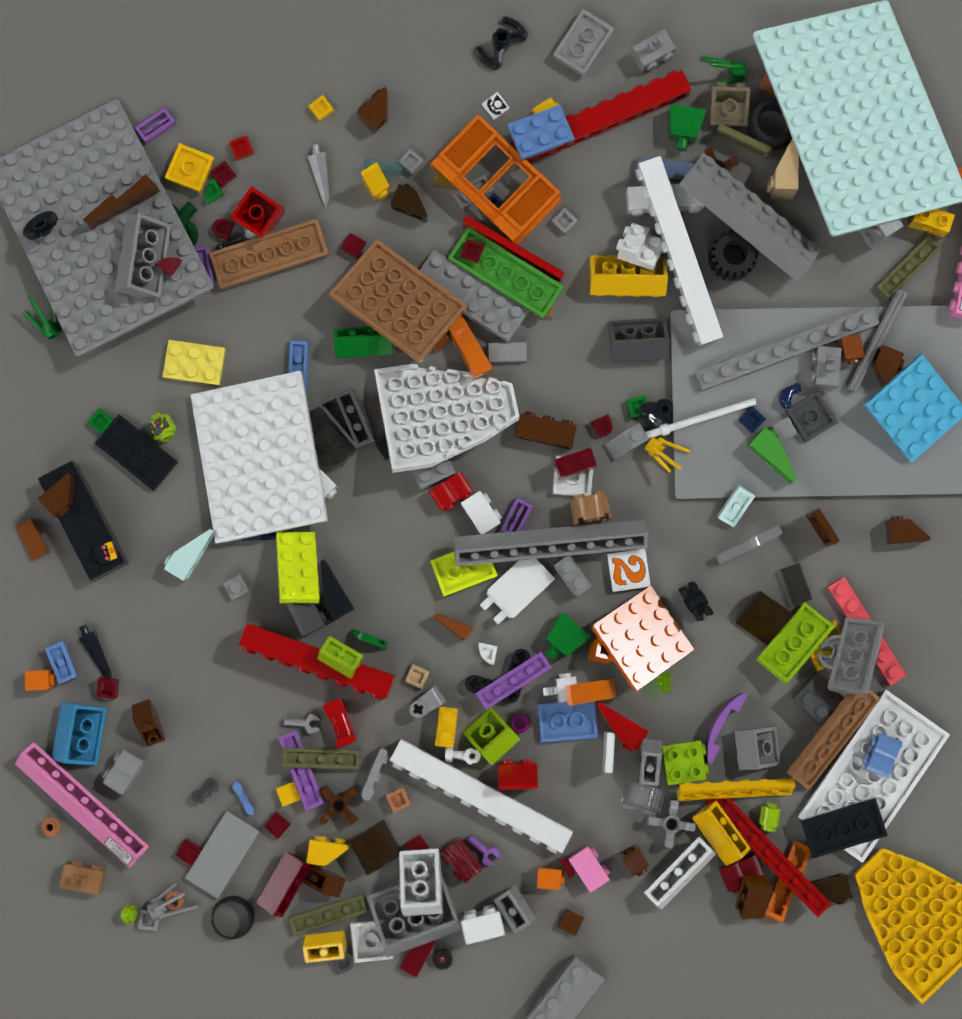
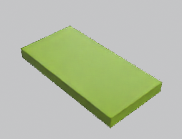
M804 602L758 656L756 661L787 685L835 626Z

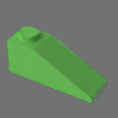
M765 427L747 447L792 484L797 479L781 441L777 438L778 434L771 428L767 429Z

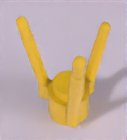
M652 437L645 447V450L649 452L648 454L668 473L672 472L671 469L658 456H661L678 470H681V466L663 453L665 448L663 444L687 453L691 452L690 449L666 441L661 437L658 439Z

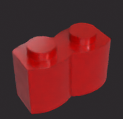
M461 471L429 490L440 511L445 510V512L455 508V503L459 500L463 502L471 497L473 492Z

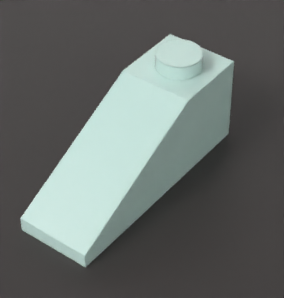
M209 529L175 551L172 555H168L164 562V565H166L164 570L187 582L213 539L214 531Z

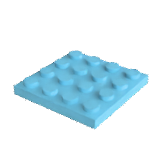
M919 354L863 404L910 463H913L962 419L961 402L923 354Z

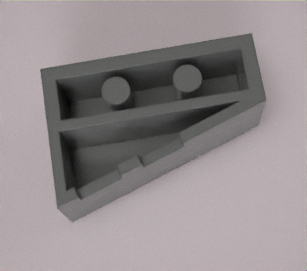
M347 389L317 403L356 449L362 450L378 442L356 389Z

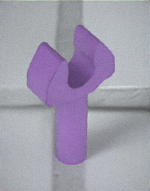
M472 835L468 838L467 842L482 854V863L485 865H494L488 859V855L491 853L500 858L499 851L495 846L486 848Z

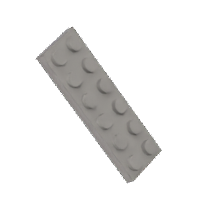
M435 250L420 269L421 272L467 304V309L463 312L465 316L507 343L529 313V310Z

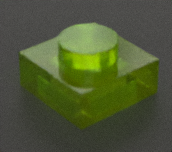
M661 673V677L657 678V688H661V692H670L671 673Z

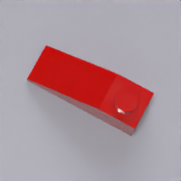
M597 701V708L617 739L623 743L621 747L629 752H632L633 749L638 751L649 731Z

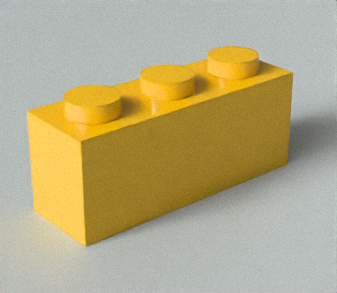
M717 801L701 808L692 817L696 826L703 833L725 866L742 859L751 849Z

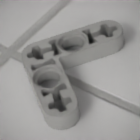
M777 525L715 557L720 565L783 534L780 526Z

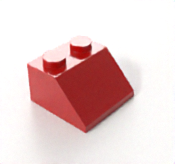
M251 186L230 218L262 239L276 227L286 211L281 205Z
M511 759L502 760V763H498L499 790L539 789L537 762H533V759H521V763H513Z

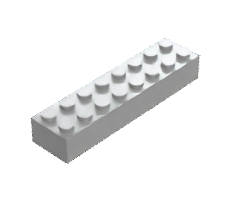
M703 153L689 169L679 185L797 282L811 268L820 249L814 242L809 241L803 236L800 230L792 227L784 217H780L774 212L771 206L763 203L755 193L745 188L742 182L733 178L726 169L716 164L713 158Z

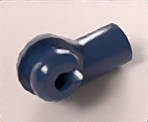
M798 382L781 391L779 403L782 408H790L792 405V395L801 391Z

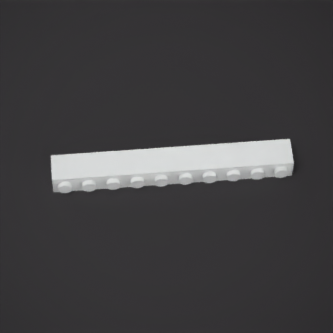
M661 156L638 164L637 170H635L638 181L641 180L644 186L642 193L645 199L648 198L650 216L655 218V231L657 235H661V248L664 253L667 252L669 258L667 260L668 268L674 272L675 278H673L676 289L679 288L681 296H679L682 307H686L688 313L686 314L687 322L689 325L692 324L694 342H698L699 346L719 340L723 338V334Z
M403 739L400 740L390 759L393 762V767L401 771L405 768L410 771V776L418 780L420 777L427 780L426 784L434 789L437 787L444 789L443 793L451 798H454V796L462 799L460 801L462 804L470 808L472 805L479 808L478 812L486 817L489 814L496 817L495 821L503 826L506 823L511 825L514 832L523 835V833L529 835V840L536 844L542 842L548 845L546 849L555 854L558 851L563 853L573 834L571 829Z

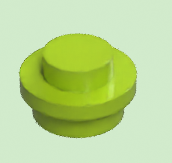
M126 905L123 908L120 918L125 924H130L136 920L138 915L137 907L135 905Z

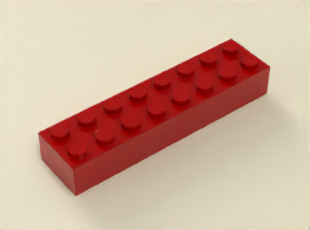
M246 623L239 642V646L243 647L242 651L250 654L261 653V658L269 661L278 659L280 660L279 664L290 668L294 665L298 667L297 671L306 674L311 672L317 673L316 677L327 681L331 678L335 680L334 684L342 687H347V685L353 686V691L365 694V691L372 693V698L381 701L383 698L389 697L396 677L361 663L357 667L352 679L318 660L320 648Z

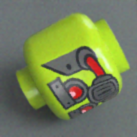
M156 413L151 416L148 429L155 440L166 442L175 436L176 426L170 415Z

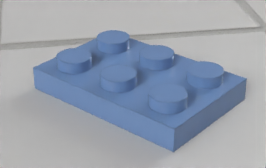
M561 105L507 125L521 161L573 142L575 139Z

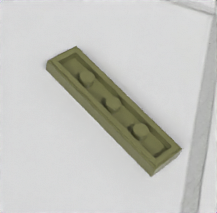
M928 234L875 289L889 301L896 291L900 290L942 247Z
M282 747L281 767L360 770V750Z
M360 893L290 916L288 919L293 936L295 937L368 913L369 910L364 894Z

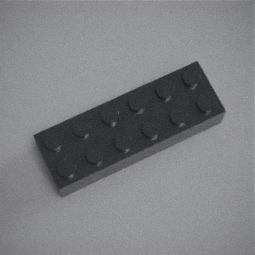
M70 461L39 477L38 480L44 492H46L67 473L74 476L73 505L65 516H59L58 519L90 581L96 582L128 565L129 562L78 463ZM114 540L120 559L100 565L94 546Z

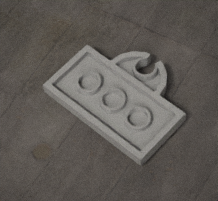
M846 617L842 634L828 637L819 646L821 650H833L829 656L818 653L821 665L831 672L828 684L830 691L868 696L885 627L883 621Z

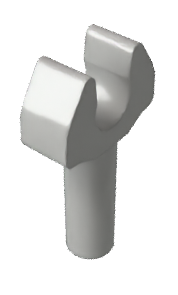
M309 714L306 719L285 718L284 726L304 727L307 733L313 734L319 731L320 728L311 727L310 722L312 720L319 721L321 718L315 714Z

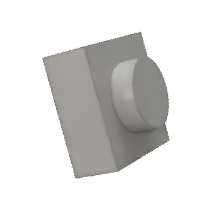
M241 574L223 583L232 601L250 592Z

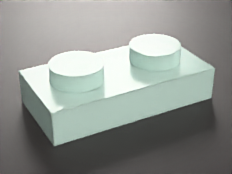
M738 485L717 515L718 519L735 527L755 498V495Z

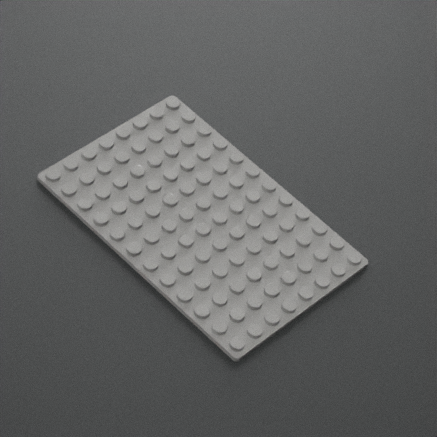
M118 99L0 157L1 204L77 357L91 352L214 288L204 265ZM145 174L156 184L160 191L93 229L83 220L111 194L118 199ZM46 211L56 213L58 220L50 234L33 240L27 239L23 235L24 227L33 217ZM136 213L171 224L167 257H176L182 260L173 276H169L164 272L160 298L130 296L115 291L126 217Z

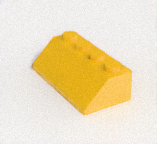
M590 255V295H614L617 297L666 296L668 273L665 256L659 257L652 271L618 259V256Z

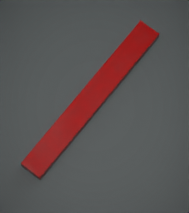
M730 798L708 799L706 801L708 805L714 801L718 802L751 850L817 918L832 905Z

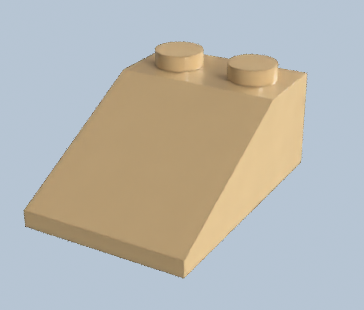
M793 138L773 176H770V180L767 182V193H770V199L792 200L798 191L799 154Z

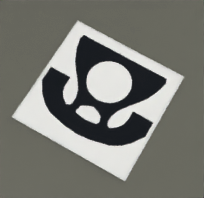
M498 92L481 104L493 120L510 108Z

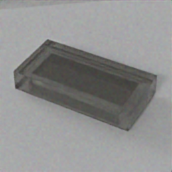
M799 563L780 569L793 606L812 599Z

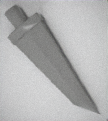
M318 144L311 145L313 155L308 156V160L326 210L330 198L326 152L320 153Z

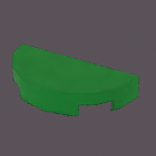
M353 629L351 632V636L383 649L387 648L388 643L384 640Z

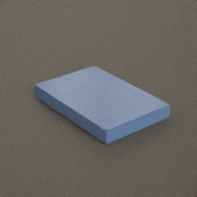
M595 701L576 705H568L567 702L537 704L541 743L599 738Z

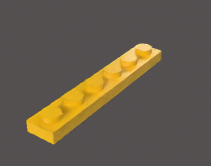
M779 778L777 780L760 779L758 781L741 780L739 782L726 780L719 783L707 781L699 784L687 782L679 785L676 795L678 801L791 795L796 785L794 779Z

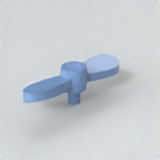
M239 782L233 783V790L240 797L239 800L243 803L246 813L253 815L254 807L248 801V796L244 794L242 785Z

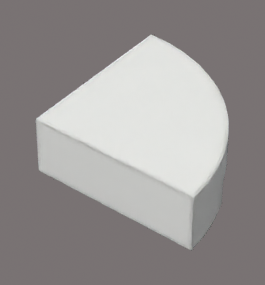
M479 642L478 648L481 657L487 663L494 665L498 646Z

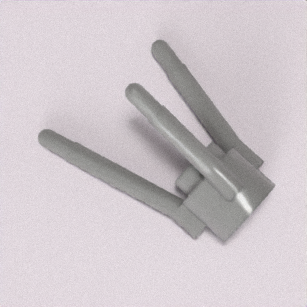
M173 883L156 898L150 900L151 903L147 905V908L153 919L159 918L161 920L167 916L197 909L198 905L165 912L167 911V905L185 896V892H182L165 902L160 900L177 886L176 883Z

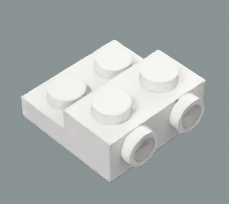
M632 222L631 226H626L624 230V240L619 239L616 247V250H619L617 258L653 271L663 251L660 244L662 238L649 234L650 228Z

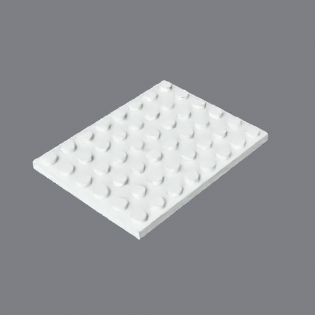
M301 371L191 394L216 544L328 521Z

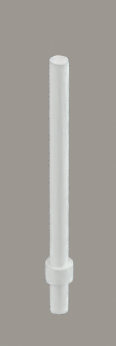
M752 398L672 424L665 423L659 425V428L646 431L645 433L648 438L659 435L665 436L672 431L757 405L756 400Z

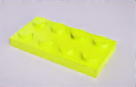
M276 532L279 603H319L315 532Z

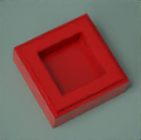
M247 135L229 142L236 161L254 154Z

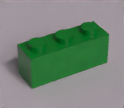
M369 326L334 328L333 330L336 358L393 354V344Z

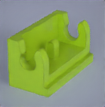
M331 636L328 637L318 655V660L350 679L354 676L363 658L362 654Z

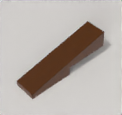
M145 174L118 199L111 194L83 220L93 229L160 191L156 184Z

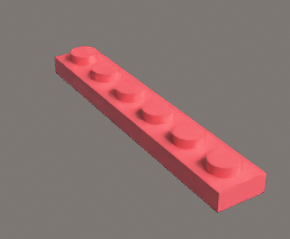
M845 577L827 587L845 617L872 620ZM882 637L875 664L888 685L891 686L907 675Z

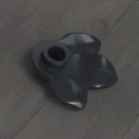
M659 399L657 402H647L640 408L639 412L647 416L645 431L659 428V425L665 423H673L671 415L673 405L669 400ZM663 405H666L667 407L665 412H662L661 407Z

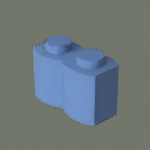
M877 733L870 740L869 745L872 747L870 752L866 753L863 758V769L884 778H889L902 742L883 733Z

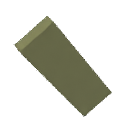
M722 124L719 125L715 133L716 137L763 158H766L771 150V146Z

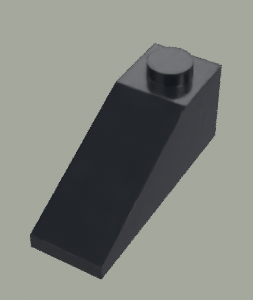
M323 559L321 561L323 600L326 607L324 612L329 620L332 618L334 621H337L355 610L328 563Z

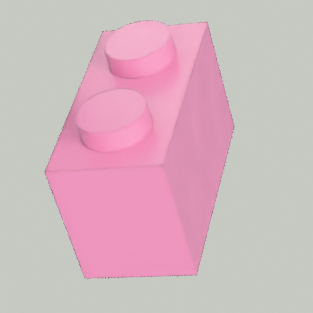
M586 845L569 856L568 859L591 893L610 880L607 876L610 872L604 863L600 865L597 861L599 855L594 847L589 848Z

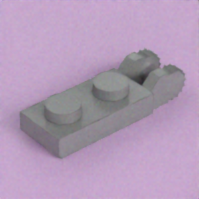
M382 746L377 751L361 791V798L364 801L370 800L374 795L373 785L374 783L378 784L382 775L379 772L382 765H386L389 758L388 750Z

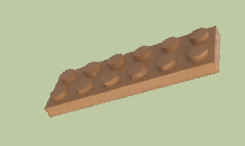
M314 219L267 234L262 239L257 237L210 252L209 255L220 289L223 290L329 256L318 219Z
M870 688L868 696L848 693L845 699L839 703L834 713L827 718L823 727L814 735L808 746L803 749L797 760L791 764L786 773L810 790L877 705L880 698Z

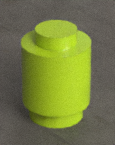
M766 802V805H761L759 818L761 830L775 832L776 828H778L781 808L777 807L778 804Z

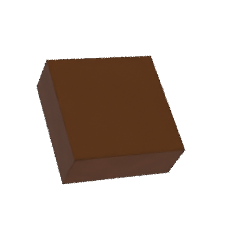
M566 909L558 924V928L576 936L584 917Z

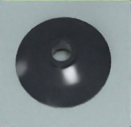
M46 211L36 215L24 227L23 235L30 240L47 236L57 223L58 217L56 213Z

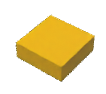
M324 95L308 105V108L319 122L334 112V108Z
M294 781L276 788L282 807L301 800Z

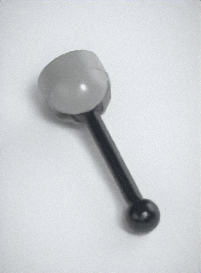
M245 228L244 234L222 245L217 244L216 250L231 245L245 237L251 240L258 236Z

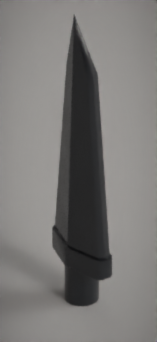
M86 624L79 627L83 637L79 638L80 643H82L102 675L112 678L111 670L96 631L90 632Z

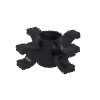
M695 581L688 583V590L685 586L678 589L684 598L683 601L686 607L693 614L697 622L704 620L703 613L706 616L714 614L708 605L707 598Z

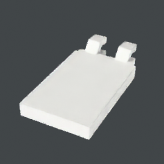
M537 559L519 560L487 590L486 594L489 597L480 606L485 611L495 603L502 610L493 618L498 625L507 616L509 619L511 617L514 618L555 578Z

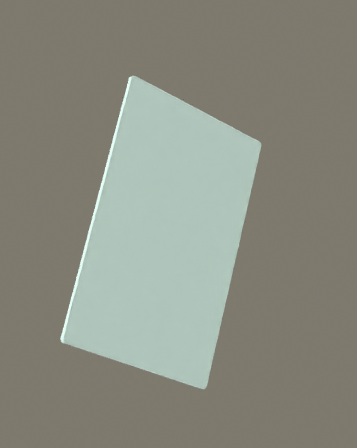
M887 0L762 29L753 33L754 42L832 237L962 203L961 176Z

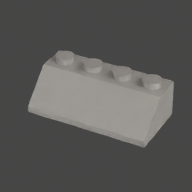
M140 213L126 217L115 291L137 297H161L164 272L155 264L167 257L171 224Z
M574 954L527 1013L526 1019H575L605 981V978Z

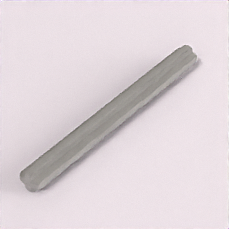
M903 290L896 291L864 353L865 357L859 362L847 386V389L856 392L907 296V293Z

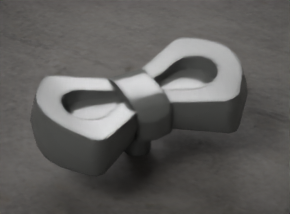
M208 778L204 788L193 791V800L198 804H202L206 797H211V793L218 791V782L215 779Z

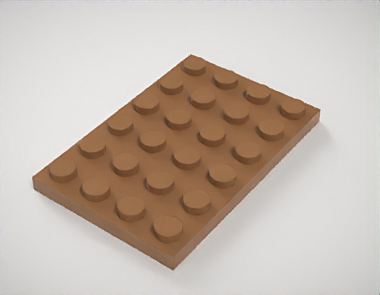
M378 239L329 293L330 298L418 363L425 359L467 309V304Z

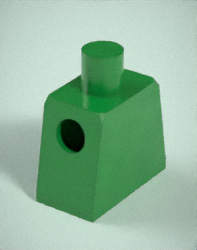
M675 104L670 105L668 111L669 139L677 141L675 148L677 151H687L688 143L696 142L706 113L705 109Z
M562 612L546 638L552 645L546 650L545 654L552 660L560 652L567 657L591 636Z

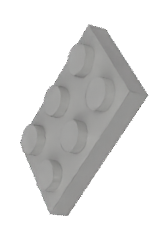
M583 9L553 53V58L584 77L615 28Z

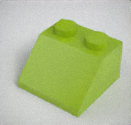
M492 707L486 710L463 731V734L491 765L497 762L521 740Z

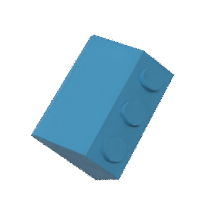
M61 701L52 759L62 763L97 766L107 708Z

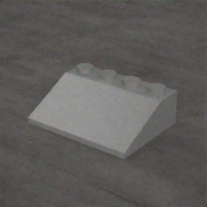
M442 873V914L403 916L401 911L400 884L366 896L387 958L461 931L460 923Z

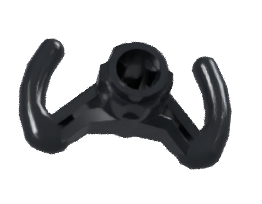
M503 17L502 22L517 29L518 33H509L504 28H498L493 33L494 60L491 61L486 58L481 47H475L474 50L477 58L486 67L493 70L499 69L502 65L501 61L504 53L515 42H524L527 39V31L513 18Z

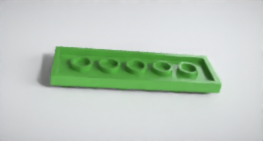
M470 227L467 228L448 257L455 264L542 319L545 318L564 289V286ZM467 238L485 245L478 264L460 257Z

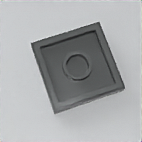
M819 391L814 392L785 410L804 443L838 423Z

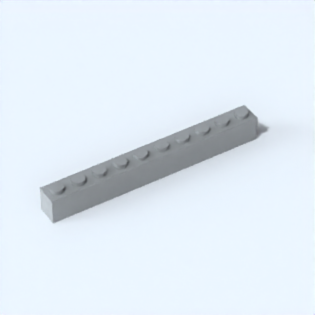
M644 520L453 537L456 566L648 548V530Z

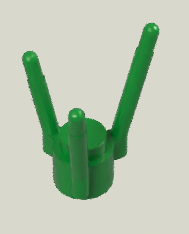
M701 57V60L715 62L711 63L712 67L729 68V75L733 76V78L718 82H740V78H745L747 68L745 62Z
M29 296L30 302L43 322L42 327L27 311H24V314L47 340L60 335L61 331L59 329L62 327L52 306L51 311L54 322L45 319L32 296Z

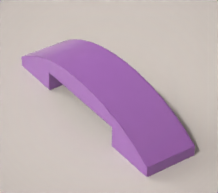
M740 693L733 697L716 715L706 739V762L712 764L720 749V746L714 744V741L731 709L739 712L747 694Z

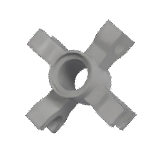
M672 799L669 801L667 815L663 818L648 816L647 818L648 825L661 826L666 830L663 846L667 848H673L674 833L680 829L695 832L696 826L694 822L679 820L677 817L679 801ZM673 818L676 820V826L669 829L666 826V822Z

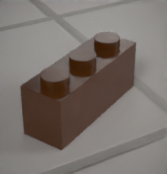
M525 411V414H520L515 438L571 450L577 425H573V421L562 419V422L555 421V418L544 415L541 418L536 417V414L533 412Z

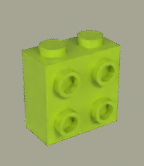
M701 740L662 745V760L667 785L707 780L706 775H709L708 764L704 763L703 755H706L705 744H701Z

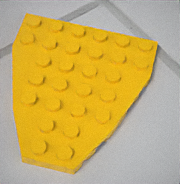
M881 847L853 875L866 917L893 974L923 1004L962 966V884L922 862Z

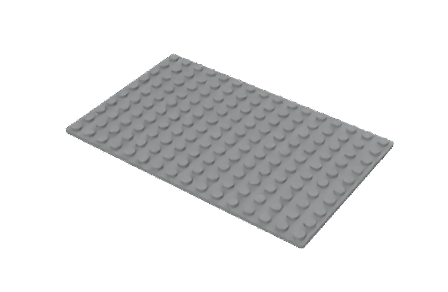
M949 305L901 306L881 346L885 345L904 353L902 358L904 359V364L901 370L919 354H923L962 404V319L951 317ZM889 306L874 307L879 322H881ZM870 307L714 309L723 338L699 346L698 342H694L692 324L689 325L686 319L687 310H672L670 313L673 423L755 398L757 404L752 407L766 419L752 434L739 422V419L751 408L749 407L673 431V443L691 451L687 453L674 448V462L681 466V470L674 467L675 497L677 499L729 498L738 485L752 492L755 498L962 494V419L913 463H910L863 405L881 389L872 363L856 392L847 389V386L859 363L848 365V362H841L839 386L837 388L812 387L810 372L814 368V363L811 362V355L815 349L701 391L695 375L700 370ZM878 326L854 334H861L864 353ZM838 340L824 345V347L839 348ZM798 382L801 391L792 395L791 406L819 391L838 423L804 443L797 430L796 435L781 442L797 479L794 483L790 484L747 446L763 428H771V425L788 417L785 412L787 409L782 408L779 403V397L784 388Z

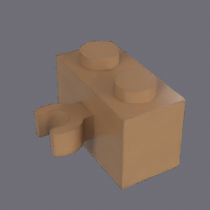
M72 859L71 862L64 864L59 887L99 895L102 893L107 869H102V865L99 864L83 865V861Z

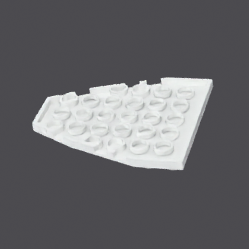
M416 364L374 369L392 473L433 467L486 442L519 420L513 384L510 382L498 381L491 377L489 379L479 377L473 380L470 372L452 369L440 371L436 370V367H429V369L419 368Z

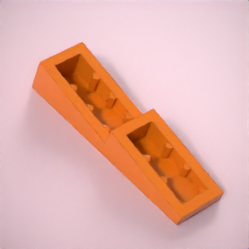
M461 315L448 330V333L455 348L458 347L474 380L490 373L493 367L464 317Z
M615 678L565 685L568 705L617 698Z
M794 840L787 854V858L802 874L811 854L809 847ZM778 877L773 887V893L770 895L765 916L780 923L785 919L794 893Z

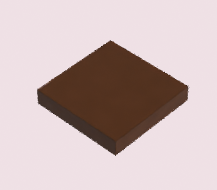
M820 508L806 514L825 547L840 542Z

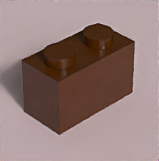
M766 875L743 876L735 905L742 919L764 918L765 912L768 909L770 895L773 893V886Z

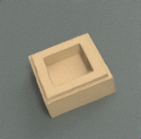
M412 664L405 682L422 689L430 671Z

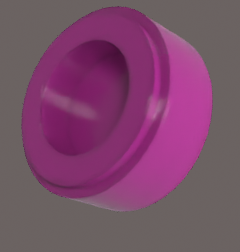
M516 714L511 719V727L517 733H524L530 727V720L525 714Z

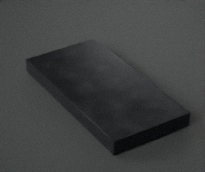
M120 414L94 443L154 492L179 463Z
M875 797L800 820L812 858L888 836Z

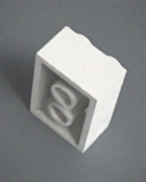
M439 849L399 851L400 900L403 916L443 913L441 856Z

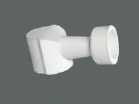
M450 747L445 748V762H452L453 759L465 760L468 764L472 765V763L479 762L481 758L479 751L473 749V747L463 751H453V748Z

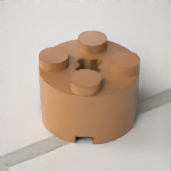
M596 491L589 496H585V494L573 496L574 500L569 503L574 526L578 524H601L602 519L606 518L607 521L612 519L608 497L604 494V491Z

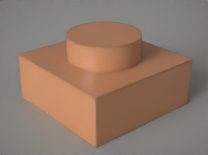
M404 787L386 794L393 813L411 806Z

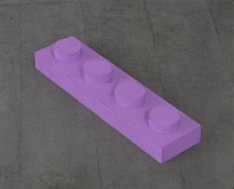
M539 652L476 692V695L485 709H488L551 669V666L543 653Z
M297 730L278 737L281 748H303ZM289 768L305 811L324 804L311 768Z

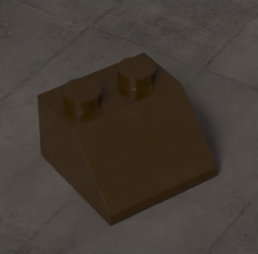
M758 591L735 623L768 645L780 632L792 613L762 591Z
M384 820L355 835L348 841L367 876L399 857V851H401Z

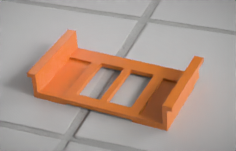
M479 114L429 164L433 171L437 169L510 238V241L517 245L562 201L560 191L526 159L521 161L518 152ZM496 145L510 159L478 190L465 176ZM515 163L529 178L498 209L484 194Z

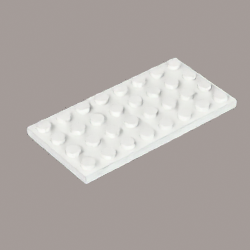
M884 689L879 697L880 701L858 727L797 817L802 820L875 797L886 829L950 734ZM877 733H883L902 742L889 778H884L863 769V758L866 753L870 752L872 747L869 745L870 740ZM879 839L843 850L863 863Z

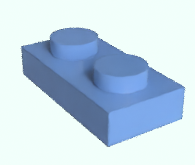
M65 641L45 648L58 684L78 677Z

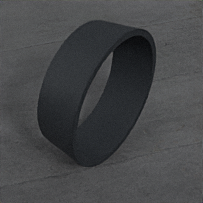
M227 896L221 899L212 911L211 922L213 929L219 936L225 939H238L245 936L251 930L254 923L252 906L247 900L239 896ZM225 902H237L248 913V926L239 936H225L217 930L214 924V913Z

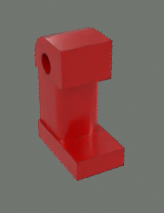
M342 698L322 705L327 719H330L337 740L335 742L338 748L359 740L354 732Z

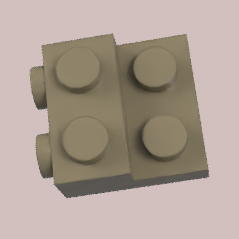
M716 82L715 86L711 85L709 125L748 126L751 88L746 87V83H734V86H727V82Z

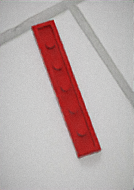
M469 216L464 218L463 226L465 228L470 227L554 280L561 282L564 272L473 218Z

